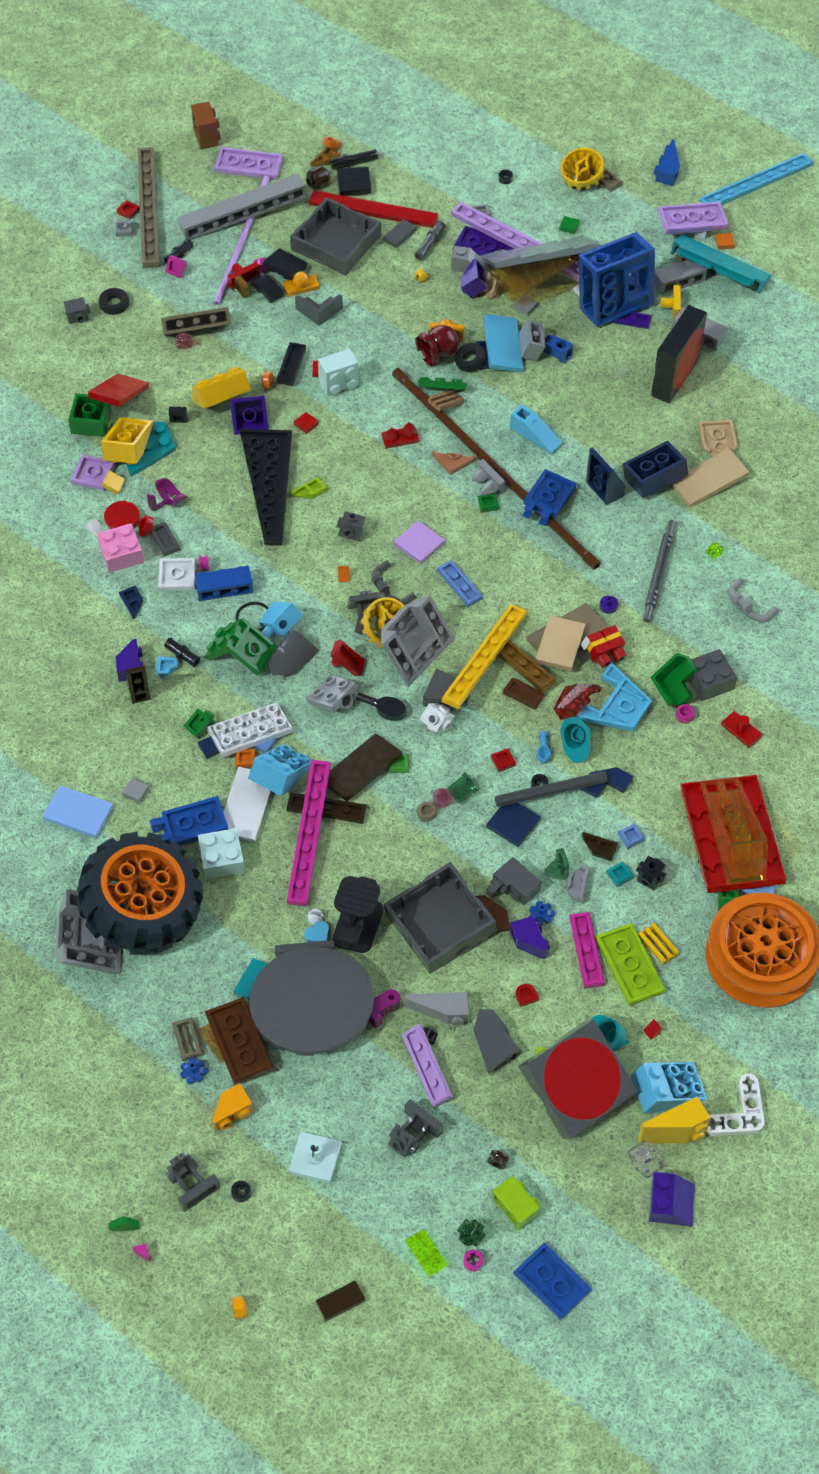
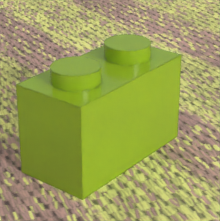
M513 1175L492 1190L491 1198L518 1230L539 1216L540 1204L534 1196L530 1197L526 1192L523 1182L519 1179L516 1180Z

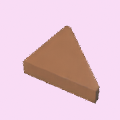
M436 451L431 452L435 460L450 475L477 460L475 455L468 457L457 453L447 452V454Z

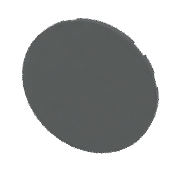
M326 947L298 948L276 957L257 975L250 992V1013L254 1026L260 1035L268 1043L282 1051L286 1050L303 1056H314V1054L324 1052L331 1053L351 1043L367 1026L374 1007L373 986L365 969L349 955Z

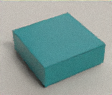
M623 861L606 870L607 875L616 887L634 879V875Z

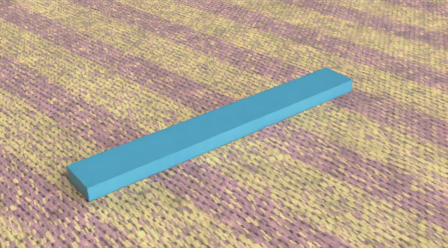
M802 153L699 198V202H720L721 205H724L813 166L814 162L805 153Z

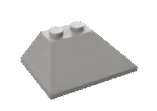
M431 595L404 605L381 629V643L405 685L408 687L455 639Z
M66 889L57 915L55 955L63 964L120 974L121 947L118 952L104 945L106 940L104 937L100 936L96 939L85 926L86 918L83 919L79 914L77 906L78 891Z

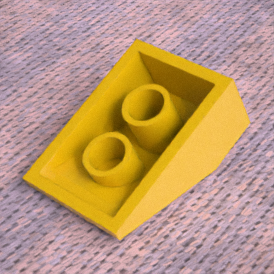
M120 417L101 441L103 460L112 463L137 464L143 456L153 421Z
M695 1097L642 1123L638 1141L640 1144L698 1142L705 1137L710 1116L699 1098Z

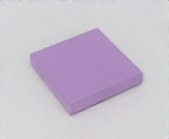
M82 454L72 476L71 484L105 491V488L101 485L109 470L113 472L116 463Z
M420 521L413 524L394 541V546L419 564H422L445 544V539Z

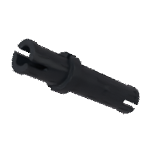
M373 149L351 155L344 154L342 157L331 158L330 164L332 165L330 166L332 169L342 166L349 167L351 164L378 159V154H375L377 150Z

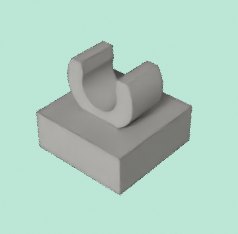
M120 218L117 219L115 227L116 237L132 236V220H129V218H126V221H120Z

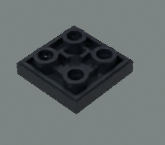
M369 167L337 169L339 195L371 193Z
M281 248L263 262V266L268 268L269 271L276 272L286 280H292L294 275L302 272L308 264Z

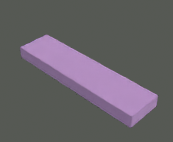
M417 1024L403 1033L402 1037L432 1106L438 1107L453 1096L422 1025Z

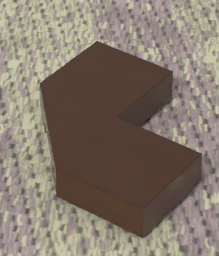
M485 895L475 896L495 919L497 932L510 931L507 910Z

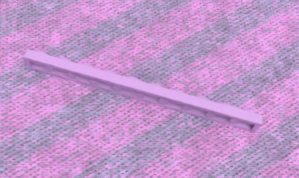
M461 201L451 211L452 217L514 249L527 245L536 246L542 244ZM565 257L560 261L557 258H552L542 263L579 282V262Z

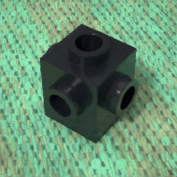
M648 856L644 862L641 861L636 869L638 872L637 882L655 890L659 883H663L667 875L664 872L666 864L657 858Z

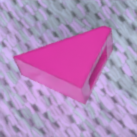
M146 1244L132 1247L136 1255L150 1262Z

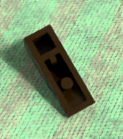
M145 665L126 669V681L132 704L151 700Z

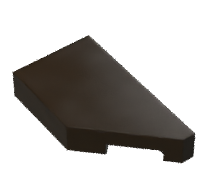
M585 832L582 833V838L593 856L612 861L618 845L617 842Z

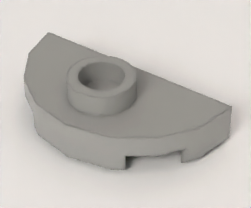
M581 866L580 869L570 872L566 881V890L569 896L581 904L584 898L590 866Z

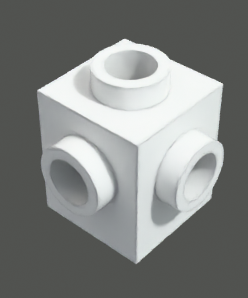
M429 703L420 720L428 725L427 728L434 733L444 732L451 727L454 715L450 713V709L445 705Z

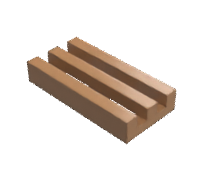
M452 389L430 396L428 403L440 412L461 405L464 398H459L460 395L458 393L454 394L455 391Z

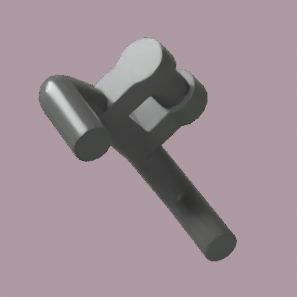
M386 560L373 570L371 581L381 593H385V597L394 598L406 605L414 600L416 596L413 592L402 599L391 595L390 587L387 583L383 582V578L380 576L382 571L391 566L389 561Z

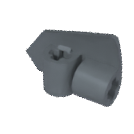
M289 630L282 643L275 648L270 657L271 660L268 665L271 674H293L314 656L318 649L297 631Z
M479 1009L473 1031L487 1071L491 1073L502 1062L506 1061L509 1063L516 1059L522 1051L509 1036L506 1025L494 1010Z

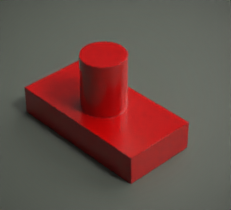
M254 262L243 268L239 263H235L231 268L234 273L228 275V285L231 290L236 289L235 277L239 275L248 283L251 278L260 273L259 265Z
M341 639L335 641L330 655L332 657V665L335 668L343 666L352 675L360 676L366 660Z
M735 711L721 722V726L748 748L760 740L763 735L749 723L750 719L748 716H740Z

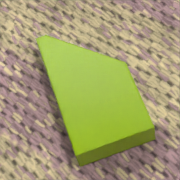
M316 477L290 491V495L314 499L325 493L327 487Z

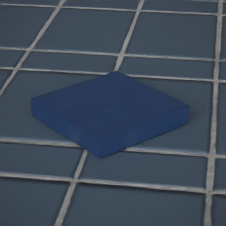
M519 803L501 806L488 821L486 828L519 847L540 821L541 816Z

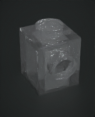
M645 1140L628 1151L632 1166L647 1179L653 1176V1172H659L664 1168L659 1149Z

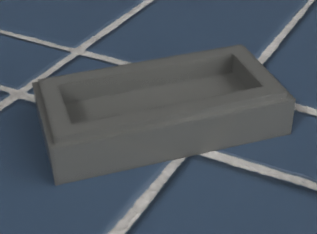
M403 219L383 237V241L397 248L416 231V226Z
M166 522L152 528L150 533L164 557L180 551V546Z

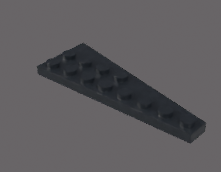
M240 429L264 545H283L292 430Z

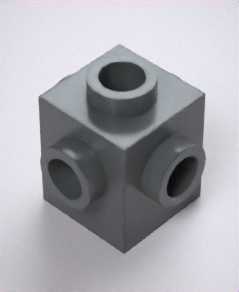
M345 511L343 518L339 517L337 528H340L338 536L359 541L365 517Z

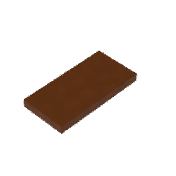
M244 997L205 1011L234 1085L273 1071L272 1063L260 1034L254 1026Z

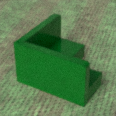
M676 653L650 678L667 705L678 708V706L687 704L693 698L685 682L698 670L690 657Z

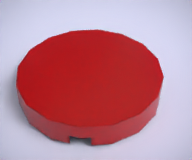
M117 501L106 508L104 521L109 529L130 523L135 528L140 521V513L137 506L133 503Z

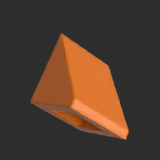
M337 566L339 582H350L349 566Z

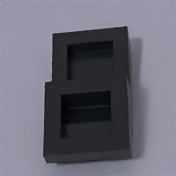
M263 272L249 280L258 293H262L270 303L284 295L283 290Z

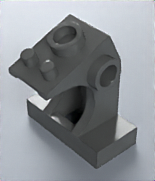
M411 1099L405 1104V1113L410 1116L402 1127L396 1124L389 1134L391 1138L388 1145L404 1158L410 1153L414 1154L419 1149L420 1141L428 1132L437 1138L443 1132V1124ZM410 1128L418 1133L415 1137L407 1133Z
M182 1152L169 1161L171 1165L167 1167L169 1172L166 1175L171 1183H177L184 1193L178 1198L179 1206L184 1212L220 1188L219 1179L215 1174L207 1179H203L196 1170L199 1166L189 1154L185 1155ZM191 1173L197 1183L188 1188L182 1179Z

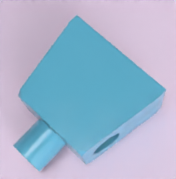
M273 602L259 621V625L263 628L261 633L268 639L272 636L282 637L303 615L291 602Z

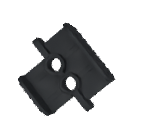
M347 876L341 880L334 900L336 910L341 912L332 937L335 946L358 953H365L371 949L383 914V905L378 901L380 887L376 880L363 876L359 878Z

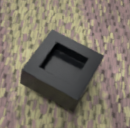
M169 407L170 423H187V407Z

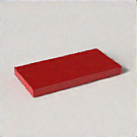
M117 373L88 391V397L120 407L148 389L149 382Z

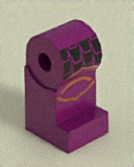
M389 989L374 998L373 1012L368 1021L375 1029L382 1025V1017L389 1012H395L399 1009V992Z

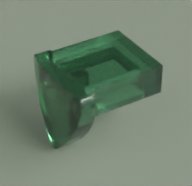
M466 772L461 774L462 777L447 787L459 804L480 789L477 780Z
M564 848L556 850L555 860L545 869L544 874L557 880H566L568 878L570 864Z

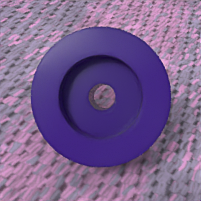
M610 595L604 596L600 600L599 608L604 613H614L618 608V600Z

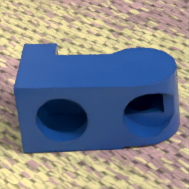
M550 334L544 338L545 349L543 352L545 354L558 358L563 364L573 355V343Z

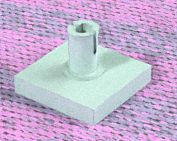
M300 1132L289 1168V1174L330 1184L342 1142Z

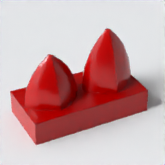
M410 422L401 429L391 427L388 431L381 432L385 449L419 443L416 427Z

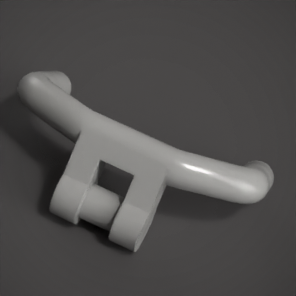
M741 577L735 580L728 587L727 593L733 605L747 617L759 622H767L779 611L773 606L764 615L753 612V604L749 600L746 601L741 593H735V590L744 583V580Z

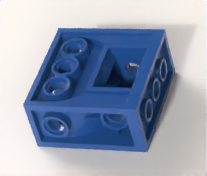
M638 232L579 254L580 310L596 327L654 304L655 248Z

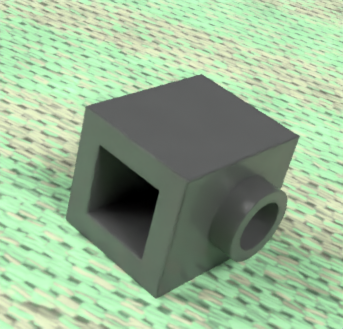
M83 297L63 301L69 324L89 320L90 307L88 303L85 304Z

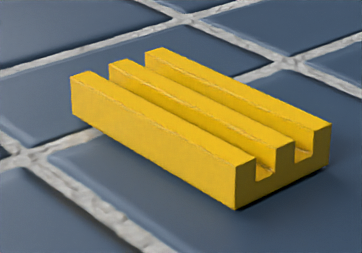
M655 923L651 924L649 928L646 927L643 932L640 931L638 933L641 941L662 965H665L679 955V951ZM648 934V936L654 941V943L660 948V950L666 955L667 958L663 957V955L657 950V948L651 943V941L645 935Z

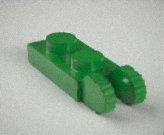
M421 377L417 381L420 387L466 389V383H463V379H452V382H445L446 378H435V381H432L429 377Z

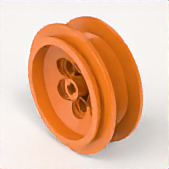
M750 893L737 897L719 910L711 924L705 949L709 973L722 991L743 1004L771 1008L791 1003L808 990L815 978L819 966L818 926L805 909L783 896L771 893Z

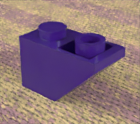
M133 639L116 656L119 682L126 681V669L143 666V661H139V657H143L142 647L138 646L137 639Z
M533 915L510 923V934L517 949L541 959L547 958L550 946L547 939H543L541 925L535 921Z

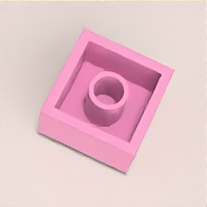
M132 523L97 533L98 544L109 573L144 563L142 549Z

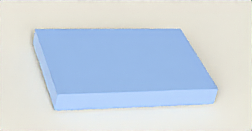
M59 786L42 817L43 820L97 838L113 808V803Z

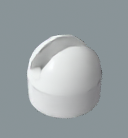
M312 909L309 911L307 919L314 926L316 922L323 921L324 916L321 910Z

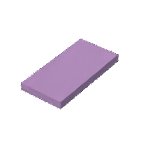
M221 147L214 172L257 178L268 176L270 179L277 180L283 155Z
M720 202L660 206L657 209L665 235L728 230L729 227Z

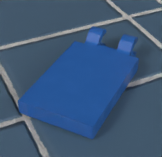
M545 469L524 499L523 504L526 506L522 516L529 519L533 511L540 513L541 519L538 524L546 526L550 516L553 518L557 517L576 488L577 483Z
M218 796L161 812L162 817L149 820L153 833L163 829L164 834H158L163 836V842L170 844L174 841L179 846L198 841V835L229 830Z

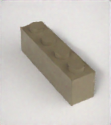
M229 307L160 318L163 335L231 324Z

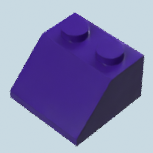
M265 395L229 399L234 435L240 434V429L269 430Z
M653 1172L649 1222L692 1227L695 1184L676 1174Z

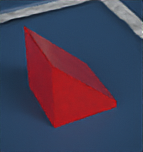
M653 1019L643 1031L652 1040L661 1034L662 1027Z

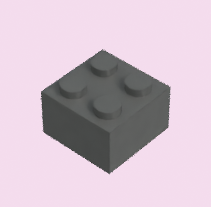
M720 649L691 659L698 671L689 679V682L701 702L735 689L737 676Z

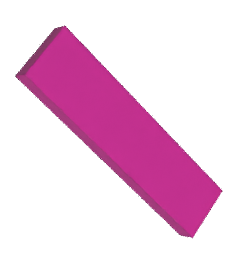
M590 913L569 914L584 989L602 987L605 983Z

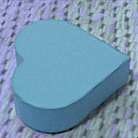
M157 657L156 671L159 677L166 678L171 672L178 669L179 664L176 658Z
M324 921L316 922L313 927L305 930V940L307 942L328 940L329 926Z

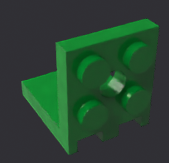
M242 618L234 623L230 622L227 626L220 627L216 631V637L207 646L206 649L208 651L204 657L211 661L229 652L255 675H259L277 645L245 618ZM250 645H253L255 647V653L251 651Z

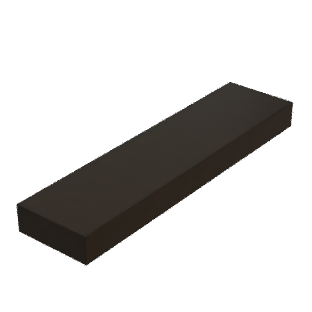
M290 792L286 811L302 814L305 794ZM325 798L322 817L363 824L367 805Z

